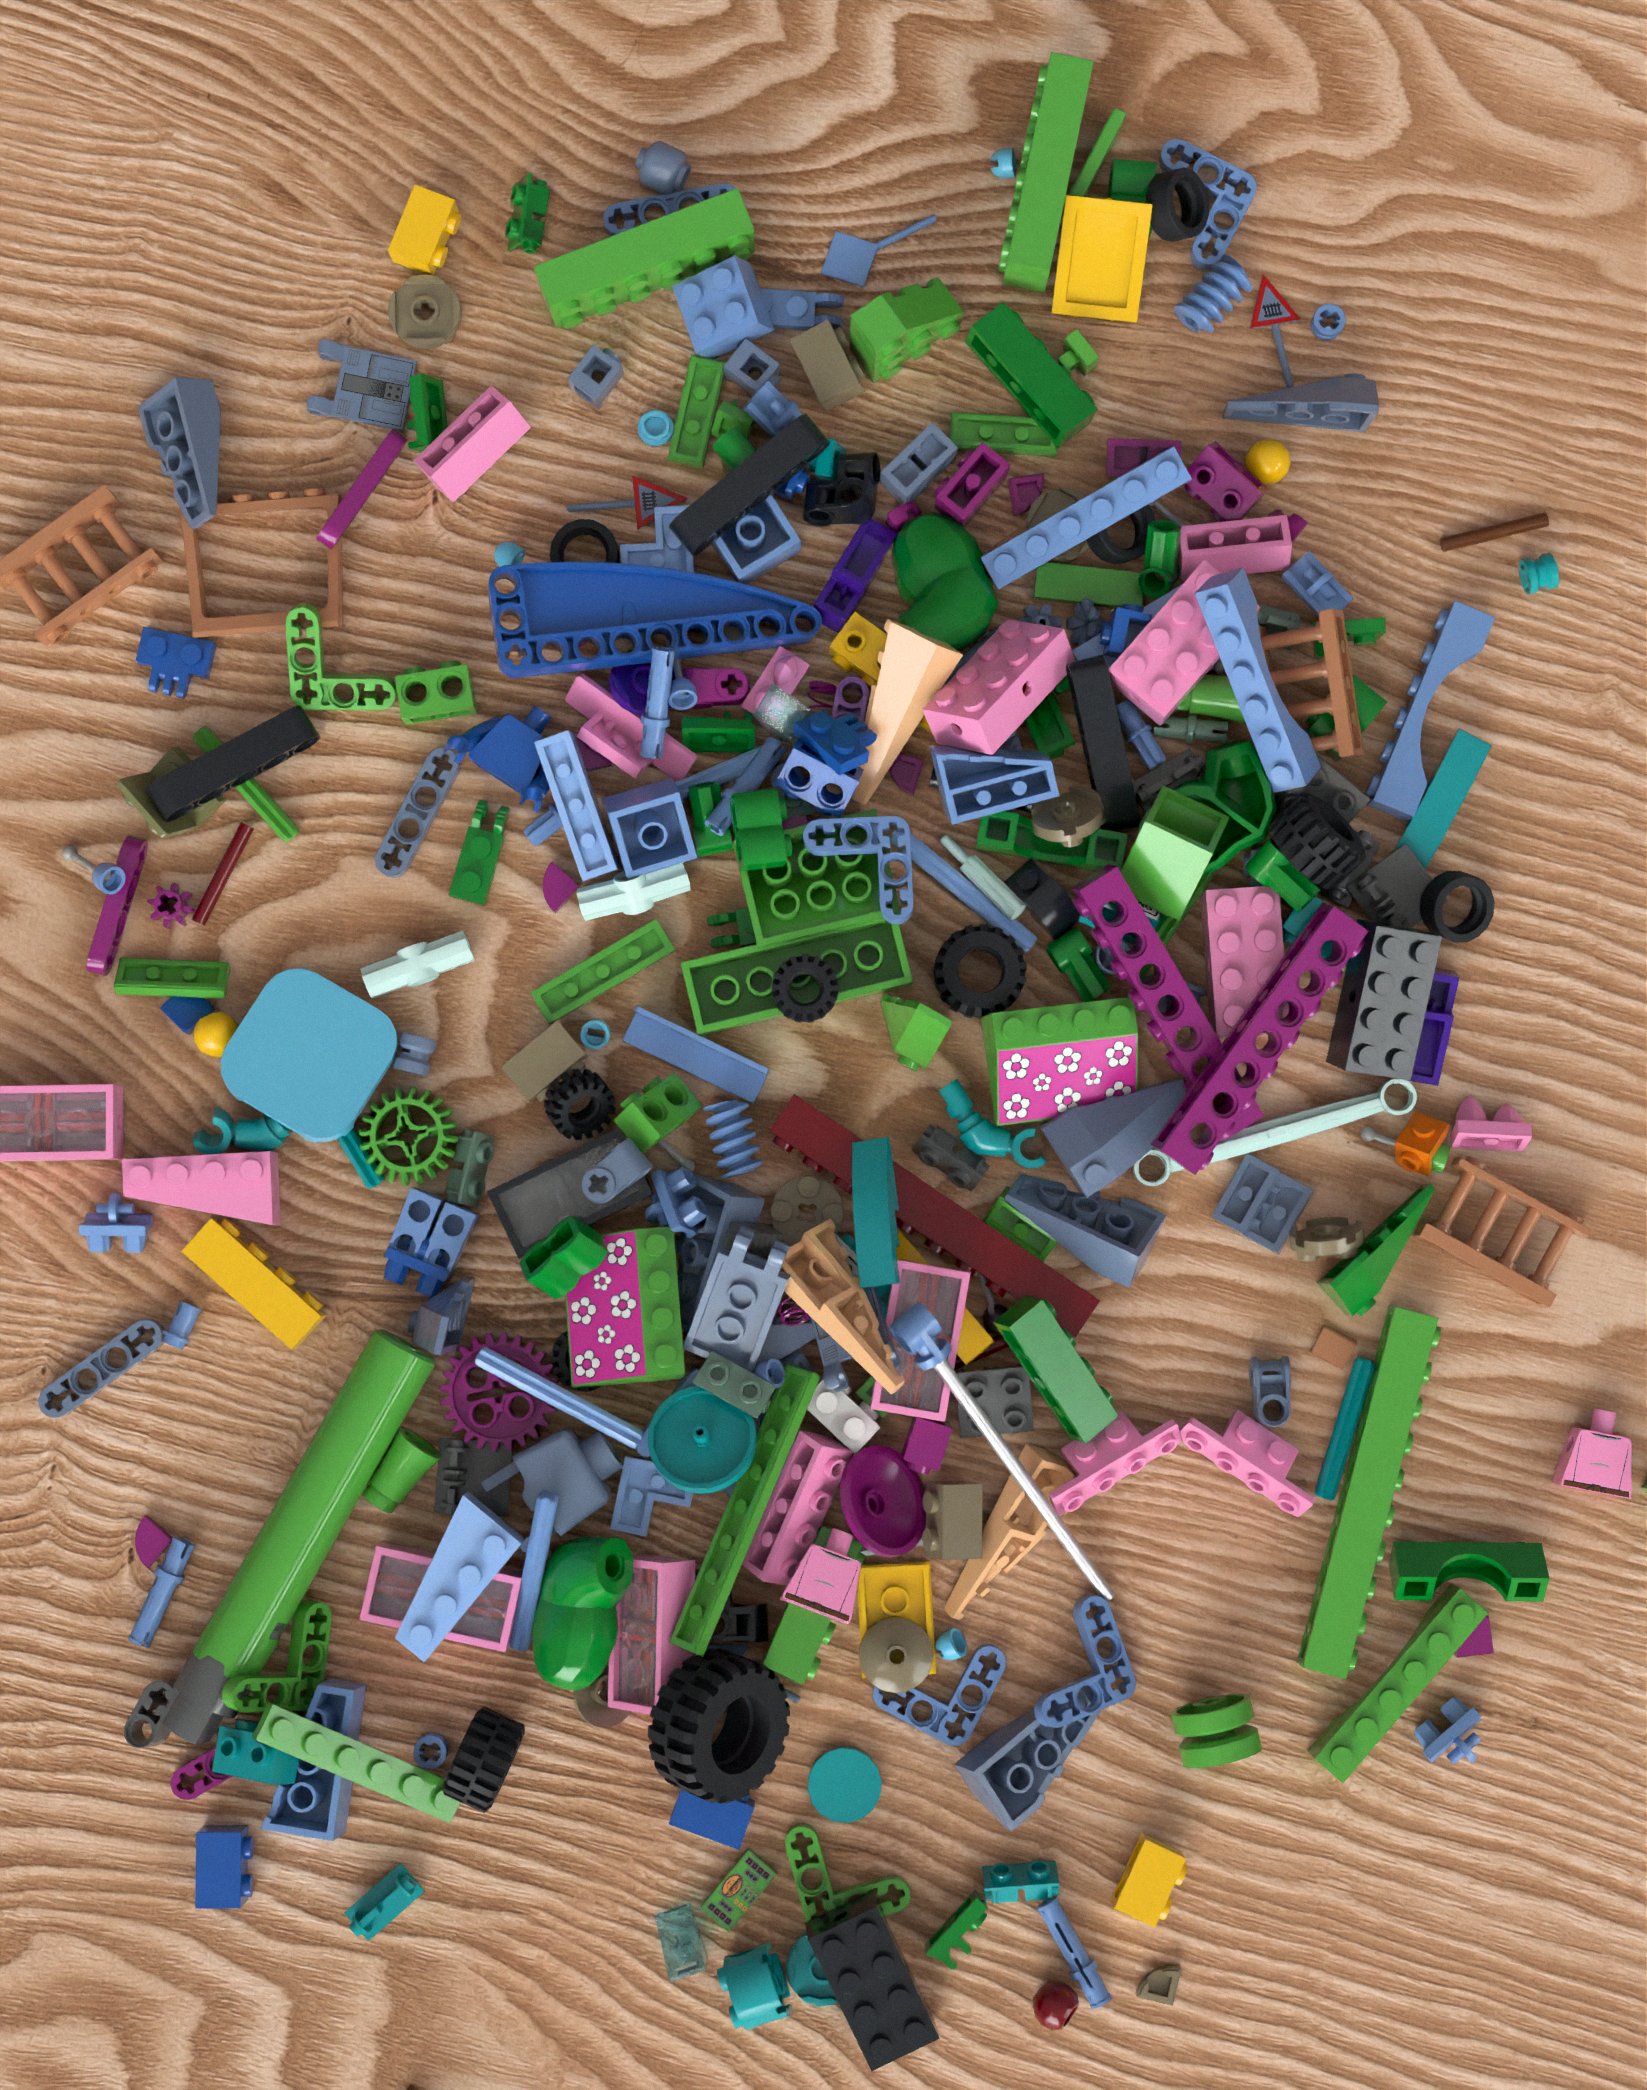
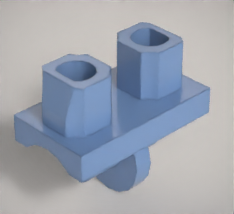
M769 381L761 385L743 408L754 419V422L756 421L771 436V439L802 415L797 410L799 405L794 400L789 402Z
M1310 551L1281 576L1318 618V611L1332 608L1342 610L1353 600L1350 594L1334 578V575Z
M684 1167L670 1173L661 1169L651 1173L650 1175L657 1193L650 1197L652 1205L645 1211L647 1221L649 1223H659L661 1227H670L673 1232H684L689 1239L697 1235L696 1224L706 1218L708 1213L705 1204L700 1198L693 1196L687 1201L685 1199L684 1193L696 1187L697 1184L693 1173Z
M111 1193L108 1203H97L96 1213L86 1214L84 1223L79 1224V1236H86L90 1252L109 1251L112 1247L111 1236H123L124 1251L127 1253H140L146 1247L148 1232L154 1224L153 1213H135L134 1203H123L120 1193Z
M1452 1697L1440 1708V1712L1452 1724L1444 1733L1441 1734L1429 1719L1414 1731L1419 1743L1424 1748V1756L1431 1763L1453 1744L1456 1748L1446 1756L1453 1765L1463 1756L1471 1763L1478 1759L1471 1749L1481 1739L1475 1732L1464 1741L1461 1737L1481 1721V1715L1474 1707L1469 1710L1456 1697Z

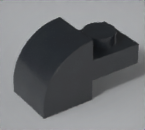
M1032 859L1028 860L1004 881L1026 904V909L1030 912L1031 917L1053 940L1064 934L1079 920L1081 914L1071 898Z

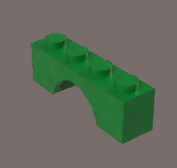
M1002 811L980 817L975 850L1095 872L1107 864L1117 866L1119 871H1121L1128 834L1097 829L1094 833L1084 837L1080 845L1065 847L1061 842L1047 841L1037 837L1034 834L1031 819L1025 818L1020 814Z
M1486 1541L1393 1542L1389 1561L1395 1600L1432 1601L1435 1591L1444 1582L1454 1578L1465 1577L1488 1583L1506 1601L1543 1602L1549 1582V1573L1542 1543Z

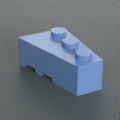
M929 745L945 815L952 825L1059 796L1052 761L1044 752L998 749L993 755L951 746Z

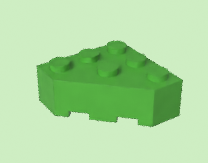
M939 277L930 279L926 283L928 287L924 289L921 288L919 283L904 287L898 292L900 295L898 297H893L890 292L881 294L851 315V346L849 349L873 383L882 377L885 381L894 377L902 369L901 364L910 358L914 360L920 359L932 348L930 345L941 337L943 340H947L960 330L963 310Z

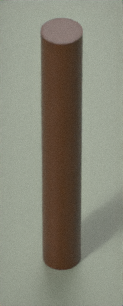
M1546 512L1499 523L1440 538V546L1442 551L1446 552L1549 526V519Z

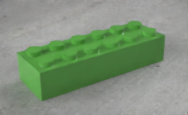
M1051 52L1049 65L1041 64L998 269L1000 272H1005L1003 285L1045 293L1093 68V60Z
M736 188L535 265L534 270L555 328L563 326L565 329H569L581 324L584 321L583 318L596 313L598 316L607 315L616 310L619 304L627 301L631 303L643 301L651 295V292L658 289L671 290L673 285L734 255L746 261L755 252L754 227L740 192Z
M885 919L759 949L757 944L681 962L698 1035L701 1037L785 1017L778 1010L773 1000L772 982L779 966L795 955L796 957L802 956V954H809L812 957L817 956L831 966L838 982V996L835 1004L912 986L913 980L899 924H891ZM810 975L796 977L790 986L791 995L801 1003L812 1002L817 998L820 991L818 981Z

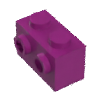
M1217 441L1209 444L1187 469L1192 479L1186 482L1184 486L1185 490L1195 499L1201 500L1203 498L1212 507L1211 513L1220 522L1242 520L1269 490Z
M983 442L975 451L970 449L965 453L957 465L960 469L951 479L947 476L934 492L936 495L934 508L963 527L969 523L1006 479L1010 469V464Z

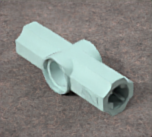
M460 931L430 943L420 942L405 947L396 952V956L380 960L369 966L367 965L360 970L366 989L373 999L406 986L415 987L437 979L440 973L475 961L465 932Z

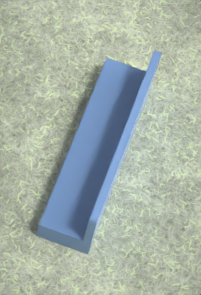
M636 1006L634 1010L636 1013L625 1033L623 1042L752 1104L755 1103L770 1072L768 1068Z

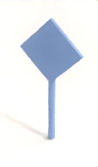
M932 215L877 243L836 231L821 274L864 288L877 250L936 222L937 217Z

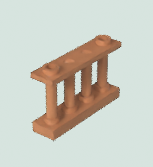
M105 484L0 559V586L4 589L8 586L16 588L43 625L33 634L46 646L50 643L57 644L64 640L70 634L69 629L138 579L145 580L152 576L158 570L157 565L163 562L161 557L151 547L142 553L114 515L115 509L121 504ZM96 522L104 524L131 561L115 574L111 572L85 537L86 530ZM67 543L73 544L101 581L100 585L86 595L82 594L56 558V551ZM37 565H44L72 603L71 606L56 617H54L26 579L28 576L27 572Z
M1333 608L1318 611L1319 621L1316 622L1315 626L1270 635L1267 634L1266 626L1259 625L1261 643L1274 685L1321 676L1328 679L1330 693L1327 694L1326 698L1285 706L1293 719L1328 712L1334 716L1336 730H1333L1332 734L1310 738L1315 752L1335 749L1336 752L1339 751V756L1342 758L1364 756L1343 611ZM1315 640L1323 643L1325 657L1321 659V662L1273 671L1270 649Z
M1467 1156L1465 1160L1462 1158L1454 1159L1450 1166L1463 1172L1437 1221L1433 1220L1431 1224L1419 1223L1413 1236L1538 1306L1550 1308L1557 1294L1547 1289L1550 1285L1547 1282L1572 1234L1579 1237L1589 1236L1591 1229L1582 1225L1584 1219L1579 1215L1566 1209L1560 1213L1485 1171L1487 1165L1470 1156ZM1475 1180L1495 1191L1470 1238H1465L1461 1242L1450 1236L1453 1231L1450 1227ZM1510 1198L1526 1207L1527 1210L1502 1256H1497L1493 1260L1483 1254L1485 1248L1482 1245L1505 1202ZM1541 1215L1559 1225V1228L1535 1273L1529 1274L1528 1278L1515 1272L1517 1268L1515 1262Z

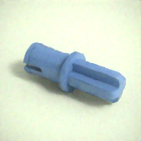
M1129 699L1118 704L1116 708L1119 722L1128 736L1126 742L1133 744L1146 768L1154 769L1161 765L1166 758L1150 732L1152 730L1151 725L1145 724L1136 707Z
M549 804V810L524 829L525 836L534 846L540 845L563 827L556 804L554 806Z

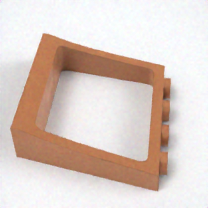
M325 488L303 490L304 497L290 498L289 491L267 493L268 500L254 501L253 494L232 495V503L218 504L217 502L215 516L324 507L327 510L329 519L340 504L341 495H325ZM180 508L193 638L286 630V617L289 612L215 618L209 616L197 529L190 528ZM342 536L332 550L328 548V602L326 607L318 609L321 615L322 627L344 626ZM300 613L295 622H300L302 629H307L312 620L306 619L305 613Z

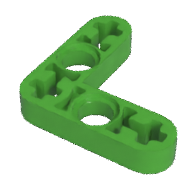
M304 602L292 607L286 617V639L290 695L296 706H301L306 710H385L392 706L397 697L396 682L388 675L325 673L320 612L312 604ZM300 613H305L306 619L312 620L306 629L307 638L295 640V638H300L302 635V625L300 622H295V619L299 617ZM299 648L311 649L316 657L315 663L312 665L301 664L296 658V651ZM312 674L309 678L310 689L317 691L311 699H306V694L299 692L305 685V675ZM339 683L350 685L354 690V697L346 701L339 699L334 691L335 686ZM360 683L365 684L363 691H374L377 684H381L383 690L390 693L386 694L384 700L379 699L377 693H366L364 700H360L362 691Z
M311 1599L300 1603L293 1618L286 1674L232 1676L227 1680L222 1690L224 1704L228 1708L244 1713L264 1712L268 1704L267 1691L272 1684L277 1683L279 1692L276 1699L271 1703L289 1711H307L317 1685L324 1682L332 1622L330 1607L325 1603ZM316 1614V1619L309 1622L310 1615ZM307 1634H315L314 1639L307 1637ZM312 1645L314 1649L313 1658L309 1663L304 1664L302 1660L303 1652L306 1647ZM302 1671L308 1672L309 1676L304 1674L301 1676ZM307 1687L306 1694L300 1696V1691L305 1690ZM244 1689L253 1691V1696L242 1695L238 1699V1692H242Z
M797 1823L787 1831L785 1837L786 1851L806 1922L812 1920V1915L816 1914L815 1899L812 1898L810 1901H807L806 1896H818L824 1891L828 1892V1896L821 1895L825 1910H833L847 1903L852 1895H864L870 1892L871 1889L877 1888V1896L888 1893V1886L891 1884H895L897 1890L903 1889L904 1892L899 1894L898 1902L893 1903L890 1897L879 1899L884 1915L899 1912L909 1904V1885L904 1878L898 1875H887L833 1891L816 1830L809 1824ZM803 1832L805 1838L811 1837L813 1840L807 1844L809 1857L811 1858L817 1854L818 1859H809L797 1865L795 1860H803L802 1852L798 1845L793 1846L791 1842L796 1840L797 1833ZM808 1868L818 1869L823 1876L821 1884L815 1888L806 1887L801 1880L802 1873Z

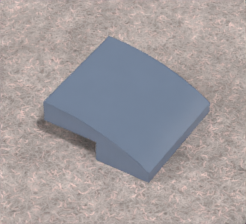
M1247 1153L1211 1217L1279 1255L1289 1238V1230L1298 1222L1314 1191L1281 1173L1275 1167Z

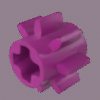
M172 883L170 890H164L157 886L156 890L159 894L155 897V900H147L155 909L150 918L156 921L164 917L163 926L167 929H171L173 922L186 926L187 923L184 918L188 913H195L196 911L187 902L193 896L192 893L187 891L179 895L180 888L176 883ZM169 899L176 901L174 904L176 911L174 913L167 911L169 908L167 901Z

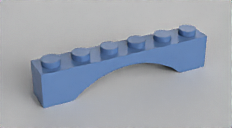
M1173 445L1088 496L988 551L980 558L997 588L1000 589L1192 478Z
M1242 567L1211 576L1195 592V596L1273 793L1307 786L1321 766L1309 735L1290 715L1272 680L1260 638L1257 601L1245 570Z
M1454 601L1447 610L1443 608L1440 610L1433 626L1434 629L1438 630L1433 643L1427 642L1420 657V662L1425 663L1420 676L1414 674L1406 692L1407 695L1411 696L1406 709L1400 708L1394 720L1393 728L1398 729L1393 742L1387 740L1379 757V760L1384 762L1380 774L1374 773L1365 793L1370 795L1371 798L1367 806L1405 822L1414 817L1428 784L1422 767L1420 749L1422 723L1428 704L1437 687L1450 672L1482 651L1495 620L1494 616Z

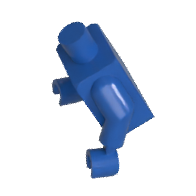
M536 706L532 707L523 722L510 714H506L503 718L494 717L473 726L461 736H451L444 747V752H447L449 749L459 751L454 759L456 763H461L466 753L470 752L468 758L472 763L521 794L519 803L521 806L525 800H534L533 811L535 812L540 810L543 797H545L550 789L534 742L545 738L541 733L551 720V717Z

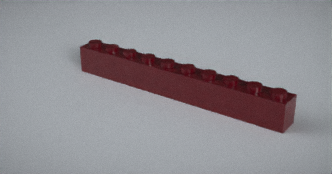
M794 1094L769 1130L775 1135L772 1142L788 1153L793 1148L805 1155L802 1161L804 1164L819 1174L823 1169H826L836 1176L832 1183L851 1195L852 1143L863 1140ZM893 1161L899 1211H895L897 1227L909 1235H912L916 1230L927 1238L924 1242L925 1246L940 1256L947 1251L956 1257L957 1261L954 1265L962 1271L970 1272L971 1277H973L975 1272L983 1275L988 1279L985 1286L1002 1298L1007 1292L1018 1300H1021L1026 1295L1046 1299L1054 1307L1057 1313L1055 1319L1060 1327L1066 1329L1072 1337L1076 1338L1100 1300Z

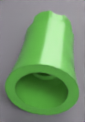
M1205 675L1175 709L1181 711L1190 710V714L1213 716L1246 725L1227 676Z
M400 1427L389 1450L371 1477L370 1484L364 1490V1497L382 1511L392 1513L399 1503H403L425 1473L442 1458L441 1454L432 1444L415 1432Z

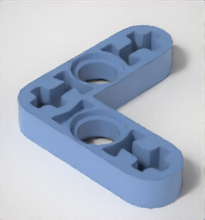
M1172 139L1166 142L1160 154L1159 164L1163 172L1183 167L1188 168L1192 158L1197 160L1192 169L1197 175L1199 168L1206 165L1212 166L1217 171L1218 177L1212 182L1202 180L1207 195L1216 200L1209 212L1206 226L1197 235L1190 252L1191 261L1198 269L1212 270V266L1217 261L1221 262L1222 255L1225 254L1255 196L1257 189L1256 181L1248 172L1184 140ZM1176 151L1182 153V161L1179 160L1176 165L1170 162V155H1174ZM1224 174L1229 177L1222 190L1218 187L1221 185ZM1242 183L1245 185L1244 191L1246 193H1242L1240 197L1235 196L1234 187ZM1221 212L1228 213L1233 219L1232 227L1228 229L1218 228L1214 223V216ZM1211 236L1217 238L1212 250L1214 255H1210L1205 259L1201 257V249L1206 248Z
M897 816L831 818L813 820L806 825L803 832V841L806 849L813 855L878 853L881 915L891 924H902L909 920L913 913L911 840L909 825L904 819ZM890 826H897V831L904 833V835L898 836L897 839L898 852L883 855V851L890 852L889 836H883V833H888ZM852 827H861L867 832V839L860 845H852L846 839L848 830ZM835 828H841L840 840L842 846H835L836 838L824 839V845L817 846L814 839H809V837L815 836L818 829H822L826 836H836ZM906 850V854L900 853L899 851ZM899 861L903 863L906 868L904 876L896 880L887 877L884 869L889 862ZM885 886L889 888L908 887L907 890L900 888L901 904H907V907L901 908V914L894 915L891 908H886V905L892 904L893 894L892 889L885 891Z
M1083 1596L1077 1600L1073 1609L1074 1620L1093 1673L1047 1692L1038 1698L1035 1703L1034 1712L1036 1719L1043 1726L1052 1728L1063 1727L1126 1700L1135 1691V1676L1108 1602L1100 1596ZM1090 1606H1097L1098 1612L1094 1614V1619L1086 1617V1612L1090 1610ZM1097 1626H1105V1631H1096L1091 1634V1629H1098ZM1102 1637H1107L1112 1643V1652L1107 1658L1099 1656L1096 1648L1098 1641ZM1118 1662V1666H1111L1112 1669H1104L1103 1667L1104 1665ZM1115 1676L1123 1678V1683L1119 1685V1689L1111 1688V1683L1115 1681ZM1083 1686H1088L1093 1692V1701L1088 1707L1081 1706L1077 1698L1078 1691ZM1067 1702L1070 1708H1063L1055 1712L1056 1718L1047 1715V1711L1051 1709V1703L1064 1704Z
M983 1644L979 1646L968 1662L948 1703L917 1687L909 1690L913 1695L907 1700L904 1712L898 1710L902 1705L900 1701L890 1698L888 1702H884L882 1700L883 1693L876 1686H873L872 1690L873 1699L878 1707L948 1745L960 1746L970 1738L1005 1670L1006 1659L1002 1650L996 1645ZM993 1652L996 1654L995 1660L999 1664L997 1668H988L984 1677L991 1680V1682L987 1686L982 1680L972 1677L970 1674L974 1670L979 1675L983 1668V1663L979 1660L980 1656H989ZM974 1684L981 1688L982 1698L979 1703L969 1705L962 1700L961 1693L967 1685ZM906 1692L897 1693L903 1698L906 1697ZM919 1700L928 1701L933 1708L932 1715L922 1721L915 1719L911 1714L913 1704ZM955 1704H958L964 1711L974 1713V1715L970 1719L964 1714L960 1724L964 1732L962 1734L955 1733L953 1737L948 1736L949 1730L945 1724L947 1721L950 1723L955 1722L959 1711L953 1709Z

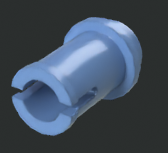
M179 1301V1306L168 1330H163L162 1332L165 1335L162 1342L183 1350L185 1344L190 1343L187 1339L202 1309Z

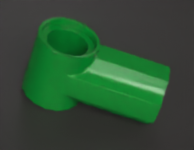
M737 427L729 429L720 436L712 448L721 458L725 475H728L757 451Z
M1163 519L1161 521H1151L1148 525L1144 568L1139 575L1138 586L1141 592L1150 598L1164 596L1180 576L1178 554L1182 527L1178 526L1174 521ZM1154 572L1163 576L1165 581L1158 579Z
M707 781L688 786L691 811L693 812L695 823L692 827L698 857L734 851L730 826L725 831V834L720 836L710 830L713 827L712 824L710 827H707L704 823L705 819L710 816L722 800L719 781Z
M1269 838L1245 865L1246 870L1259 883L1275 890L1297 912H1301L1322 889L1292 866L1278 849L1272 838Z
M1077 927L1045 945L1050 959L1059 972L1066 975L1082 1002H1090L1111 989L1109 982L1091 956L1093 952L1090 945Z

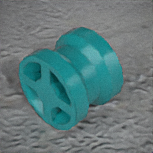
M1551 553L1542 554L1536 560L1525 558L1519 561V577L1526 594H1534L1539 588L1543 587L1549 590L1558 587V568Z

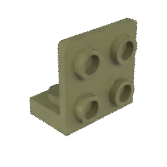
M180 746L172 747L150 772L121 778L116 783V786L123 793L124 800L130 806L136 808L145 818L149 829L163 839L200 829L226 801L221 795L174 821L166 822L148 795L146 788L160 777L192 761Z

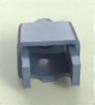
M566 1427L513 1455L514 1462L485 1479L481 1484L485 1491L488 1492L516 1473L521 1472L525 1481L524 1491L521 1496L530 1511L535 1510L536 1500L541 1491L555 1492L559 1499L552 1535L558 1532L562 1536L607 1503L612 1491L605 1479L622 1469L623 1465L604 1433L597 1431L581 1441L574 1429ZM530 1535L525 1537V1541L520 1545L524 1553L527 1551Z

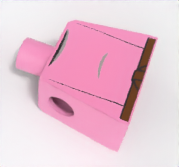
M1594 1409L1590 1430L1571 1427L1553 1475L1552 1483L1631 1499L1632 1442L1631 1438L1613 1435L1615 1412Z
M832 1528L826 1548L811 1544L785 1587L780 1600L841 1623L849 1624L852 1618L861 1568L860 1561L847 1557L853 1535Z

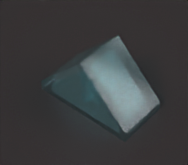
M771 684L753 716L771 737L795 744L797 737L793 734L795 722L815 714V712L778 686Z
M688 1903L656 1914V1924L670 1982L707 1970L708 1954L691 1904Z

